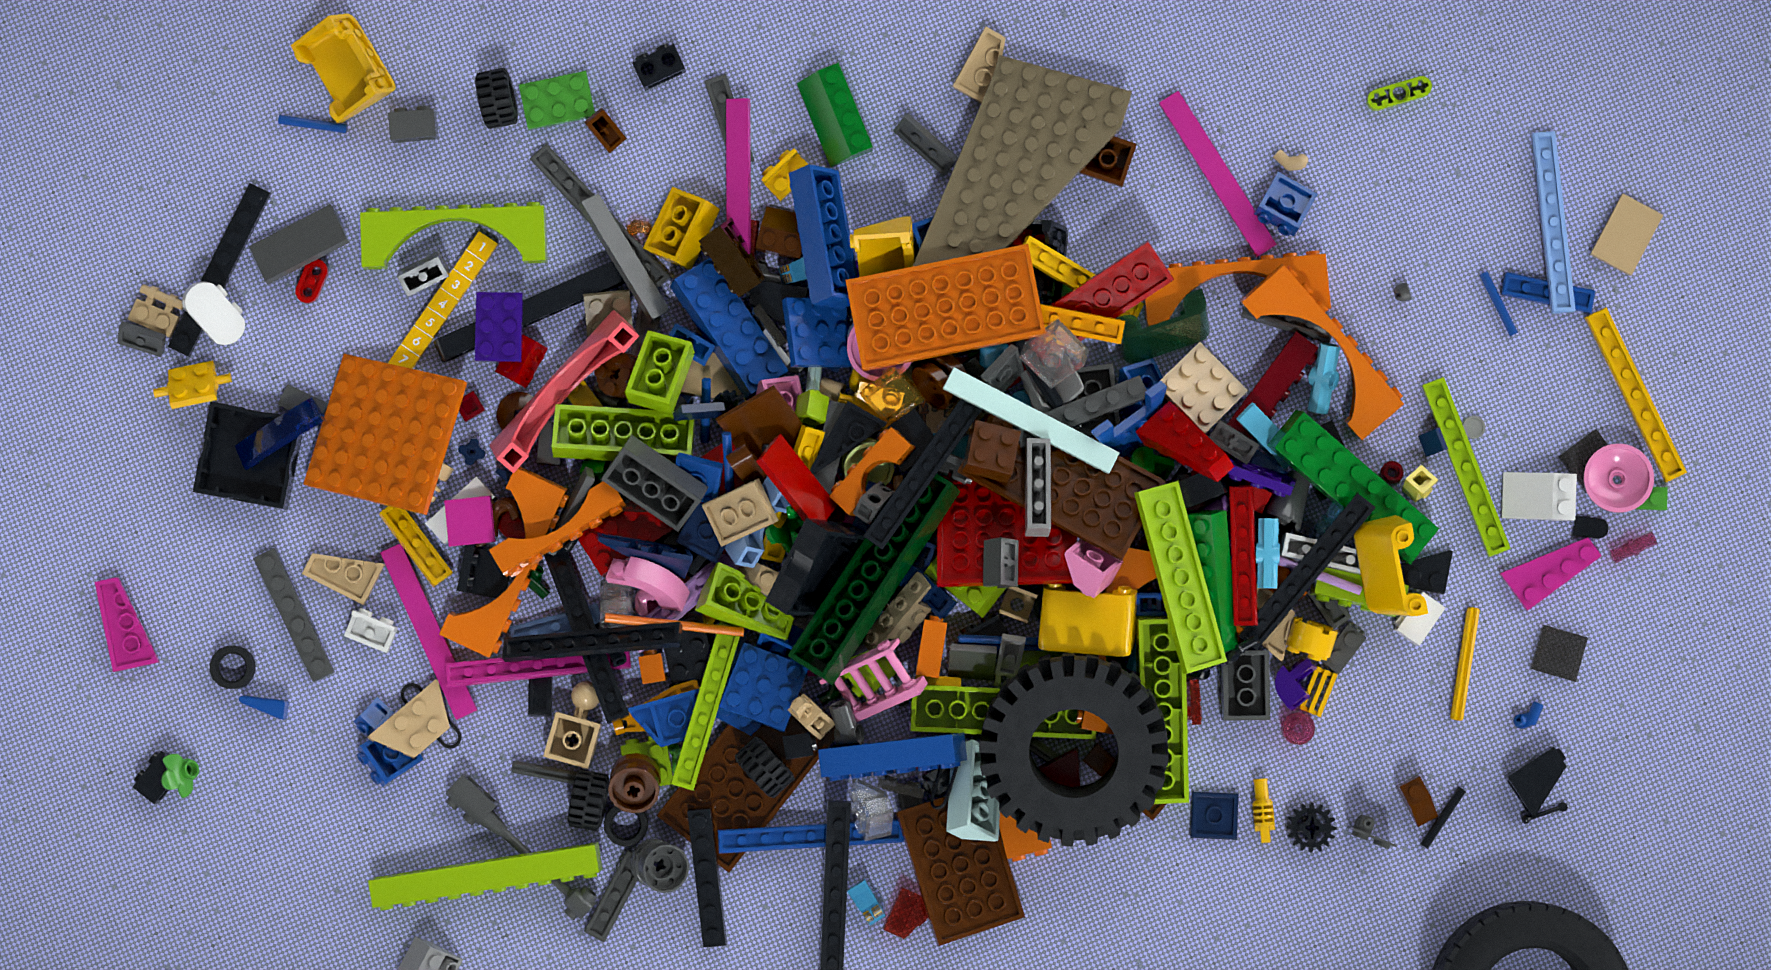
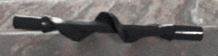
M1253 635L1245 641L1237 643L1234 649L1225 653L1227 662L1221 664L1229 665L1237 661L1240 654L1245 653L1246 650L1260 643L1259 638ZM1217 665L1186 674V683L1193 679L1206 680L1210 676V669Z

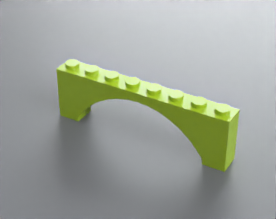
M527 202L526 206H517V203H504V207H494V204H481V208H472L471 205L463 204L458 205V209H449L447 205L435 206V210H426L425 206H414L409 211H403L402 207H391L389 211L380 212V208H367L366 212H360L361 265L365 270L388 269V262L394 253L409 238L432 225L450 221L477 223L498 232L522 254V261L525 264L548 263L546 208L544 205L540 206V202Z

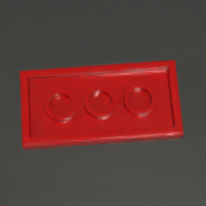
M781 434L776 436L757 459V464L803 521L806 518L827 520L837 507V504L829 497L830 495Z

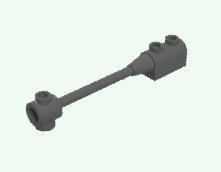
M467 773L462 774L445 793L448 796L447 804L455 810L460 807L465 812L462 817L470 825L473 826L477 823L499 837L501 836L520 854L531 852L507 830V826L494 812L499 803ZM560 879L552 880V884L565 895L564 905L567 908L564 912L571 919L575 920L578 917L581 920L596 904L595 900L598 896L586 885L582 888L571 889L566 883L561 882Z

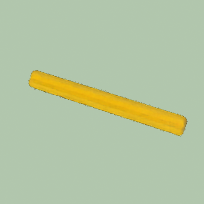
M1468 607L1466 610L1450 714L1452 720L1462 721L1464 718L1480 610L1475 607Z

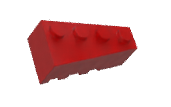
M1170 401L1136 431V434L1145 446L1154 448L1165 456L1168 455L1178 463L1193 468L1194 471L1216 482L1235 467L1227 454Z

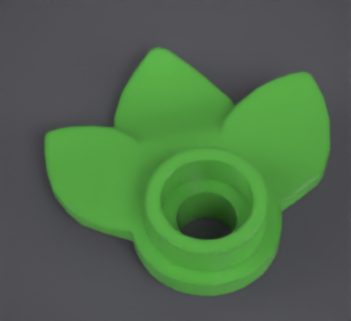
M179 754L165 756L163 763L167 770L162 775V786L167 790L178 789L181 798L189 796L193 791V780L199 774L197 762L188 758L183 759Z

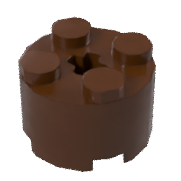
M622 352L594 370L598 386L604 394L624 400L627 399L625 390L638 356Z

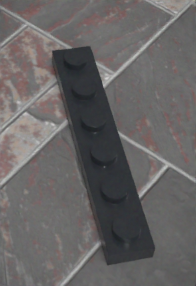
M712 807L689 809L687 814L703 948L726 946L727 936Z

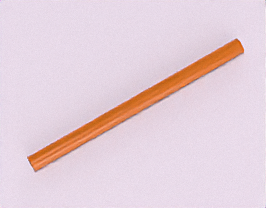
M605 613L604 618L606 623L635 626L680 622L684 631L742 637L744 635V627Z

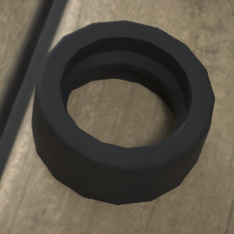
M225 646L219 649L210 661L212 679L219 686L226 689H239L246 686L253 679L256 671L255 660L252 654L240 646ZM229 654L241 656L246 663L244 675L236 681L226 680L219 671L221 660Z
M613 806L607 812L604 819V831L607 837L619 846H632L640 842L648 830V818L645 811L634 813L640 821L638 832L630 838H623L618 836L613 829V819L622 810Z

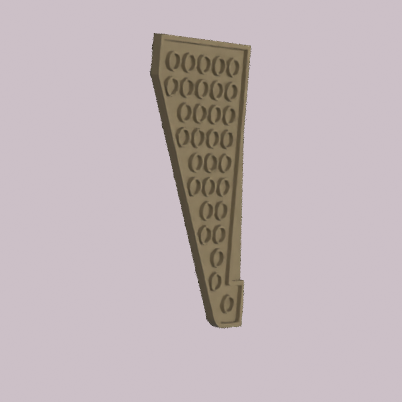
M999 55L991 82L913 266L1008 248L1122 128L1132 91Z

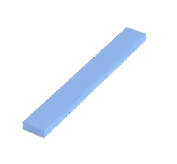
M1555 131L1532 133L1531 140L1551 314L1573 313L1576 310Z

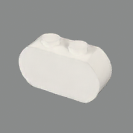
M205 281L196 282L190 285L184 292L182 298L183 308L213 342L220 345L236 342L242 336L245 329V320L240 315L243 313L242 309L235 302L231 304L226 299L228 293L221 285L215 286Z

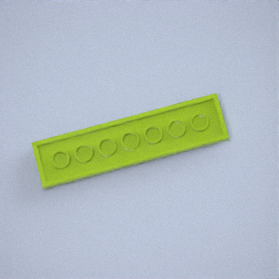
M1175 481L1134 493L1183 674L1227 662L1179 482Z

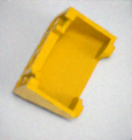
M350 14L327 16L290 45L294 51L295 58L299 62L312 64L334 100L329 104V114L337 123L348 120L388 96L396 89L392 77L360 24Z
M911 216L898 217L854 229V234H850V248H855L857 253L859 277L913 267L915 250Z
M1397 515L1364 522L1354 533L1366 604L1372 612L1377 614L1400 616L1428 614L1425 598L1418 593L1406 594L1398 550L1410 546L1414 539L1412 523Z
M1062 583L1044 584L1038 648L1056 652L1116 657L1129 656L1135 644L1137 590L1129 586H1119L1112 594L1099 593L1093 598L1083 594L1081 591L1066 590V586L1062 585Z

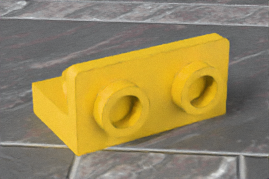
M795 148L791 151L787 149L778 158L780 162L774 167L770 165L762 173V183L780 202L792 192L789 173L808 165Z

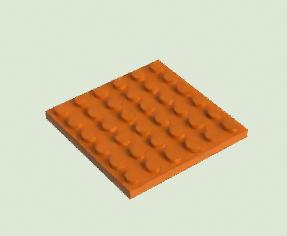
M344 354L303 485L427 515L467 382Z

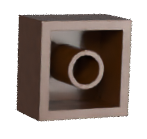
M975 420L970 428L962 472L1007 483L1013 474L1021 431Z

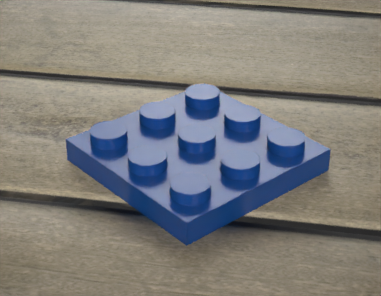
M785 298L782 300L791 367H852L847 353V334L849 329L847 308L836 309L812 305L810 298Z
M743 643L719 708L785 732L791 717L788 709L793 700L799 696L808 669L793 660Z

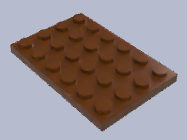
M946 796L935 799L933 801L934 805L940 806ZM929 801L895 812L937 946L1025 918L1000 835L998 841L961 839L947 832L948 802L943 808L938 810L932 808Z

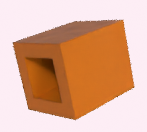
M656 649L643 651V656L638 657L642 684L667 681L663 653L657 654Z

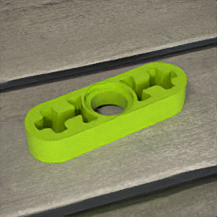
M1418 76L1378 88L1369 93L1366 104L1372 111H1381L1426 97L1431 92L1432 83L1427 77ZM1419 81L1422 85L1426 84L1427 87L1424 89V93H1421L1420 90H1415L1412 92L1413 97H1410V89L1416 87ZM1399 87L1405 91L1404 99L1397 100L1394 98L1393 90ZM1388 90V98L1392 103H1388V99L1381 101L1380 106L1377 103H1372L1371 100H1373L1374 95L1377 94L1378 98L1387 95L1385 91Z

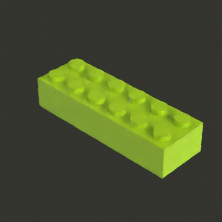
M555 404L551 446L553 457L613 461L632 434L676 464V457L679 452L693 456L695 419L674 421L673 414L657 410Z

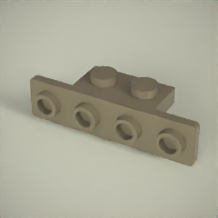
M915 573L872 625L862 640V643L869 651L877 648L878 644L887 639L894 640L899 638L900 643H904L932 610L927 603L921 601L931 589L930 583L922 573Z

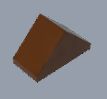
M602 107L584 122L590 132L609 153L627 139Z

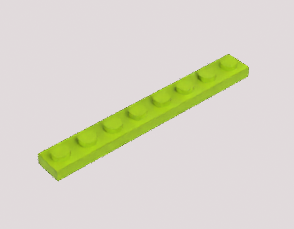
M1442 377L1422 385L1421 387L1437 428L1440 427L1448 447L1446 449L1487 556L1491 557L1511 549L1445 378Z
M724 621L719 622V625L740 627ZM715 635L672 777V785L694 791L740 636Z

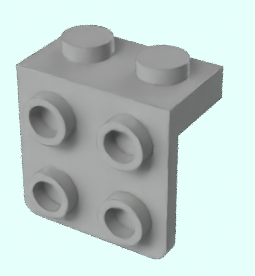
M1063 354L1044 371L1062 398L1063 405L1070 403L1084 389V385L1070 355ZM1025 370L1020 377L1023 382V388L1031 400L1032 408L1042 413L1053 410L1029 372Z

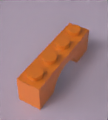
M892 427L889 430L885 429L878 436L879 441L874 447L870 446L865 450L862 455L864 458L858 464L855 463L848 469V476L843 481H838L832 487V493L829 497L848 515L855 517L853 512L860 497L866 493L867 477L876 466L882 463L901 465L916 449L896 429Z

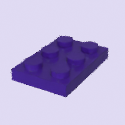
M476 292L475 361L522 362L523 293Z
M1234 456L1230 457L1235 467L1228 472L1229 478L1237 481L1242 479L1250 481L1251 486L1259 489L1264 487L1270 488L1272 493L1278 496L1285 497L1286 495H1291L1297 481L1296 478L1248 462L1246 465Z

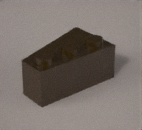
M730 217L701 238L699 242L702 252L714 262L713 266L719 275H723L726 279L728 289L739 298L761 283L765 276L751 253L748 254L742 246V243L745 241L742 235L737 237L731 226L734 224V221Z

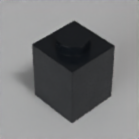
M810 732L782 737L786 760L813 756V750H818L816 736L811 737Z

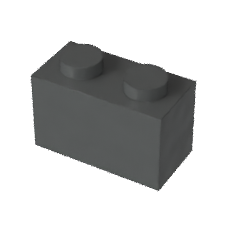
M418 106L416 107L417 110L408 111L407 108H395L394 112L388 113L390 140L393 143L439 139L437 112L434 108Z
M438 250L398 270L397 278L409 297L449 277L450 269Z

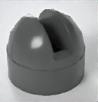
M1407 282L1401 283L1394 288L1393 293H1400L1395 296V299L1401 302L1412 300Z

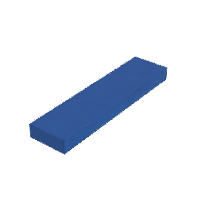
M1509 272L1504 273L1500 295L1550 305L1547 280ZM1573 286L1575 310L1589 314L1592 313L1596 290Z

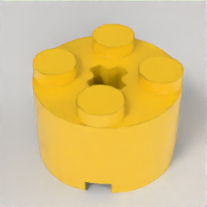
M1294 617L1286 641V650L1297 654L1300 652L1308 653L1307 657L1312 660L1327 661V658L1331 656L1338 630H1333L1332 627L1313 620L1305 623L1302 622L1303 618Z

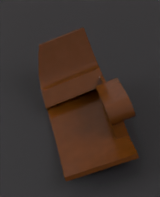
M774 385L716 418V421L725 432H731L732 442L736 449L726 455V459L745 484L758 478L761 484H763L767 477L756 462L763 453L762 445H769L776 436L781 434L794 450L801 426L803 425ZM837 477L835 478L834 485L839 481ZM837 504V507L828 517L827 521L843 522L844 510Z

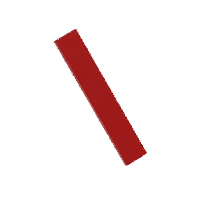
M1229 486L1234 626L1258 625L1254 487Z

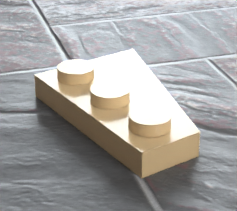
M984 27L952 87L981 104L993 77L999 55H1003L1006 38L992 29Z
M312 553L302 574L365 605L385 564Z

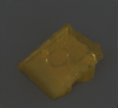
M894 366L887 367L882 371V375L877 380L870 382L859 393L888 425L897 421L925 400L918 387L901 369Z

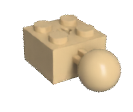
M582 681L574 686L571 693L572 702L576 706L573 716L561 712L555 713L543 757L590 769L603 724L586 720L589 710L595 708L599 704V700L592 682ZM576 734V739L579 742L571 747V742L567 741V739Z

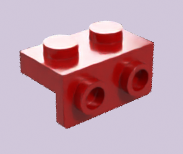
M522 334V362H500L495 372L527 388L539 364L544 359L548 348Z

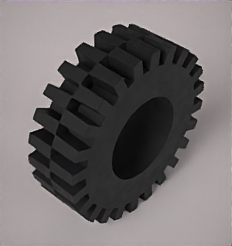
M1063 652L1062 656L1051 658L1050 654L1040 657L1036 664L1029 666L1027 663L1019 668L1017 675L1011 680L1008 678L1001 685L996 697H993L983 722L980 738V769L982 776H985L987 781L988 794L991 799L995 797L999 802V811L1006 818L1008 816L1016 820V827L1024 833L1028 829L1037 832L1038 840L1049 843L1050 837L1061 839V845L1073 847L1074 840H1085L1086 846L1095 845L1098 842V837L1108 835L1111 840L1119 836L1121 828L1127 824L1132 828L1140 821V814L1145 809L1150 810L1155 803V795L1158 789L1163 787L1166 766H1168V737L1164 716L1161 709L1159 710L1149 688L1146 689L1141 684L1140 678L1133 671L1128 673L1123 670L1121 663L1116 660L1110 659L1107 662L1099 659L1098 655L1092 654L1075 656L1074 653ZM1078 709L1093 713L1104 720L1113 731L1118 744V753L1112 767L1099 780L1084 786H1065L1050 780L1035 764L1030 749L1033 733L1047 717L1059 711Z

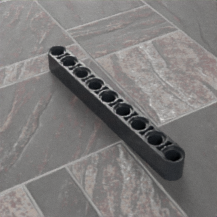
M611 261L523 300V328L584 302L583 294L606 292L624 284L625 281ZM476 321L433 341L442 363L475 350Z

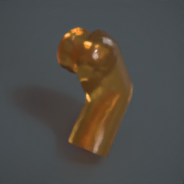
M635 219L627 226V231L632 236L643 233L648 238L653 226L648 221Z

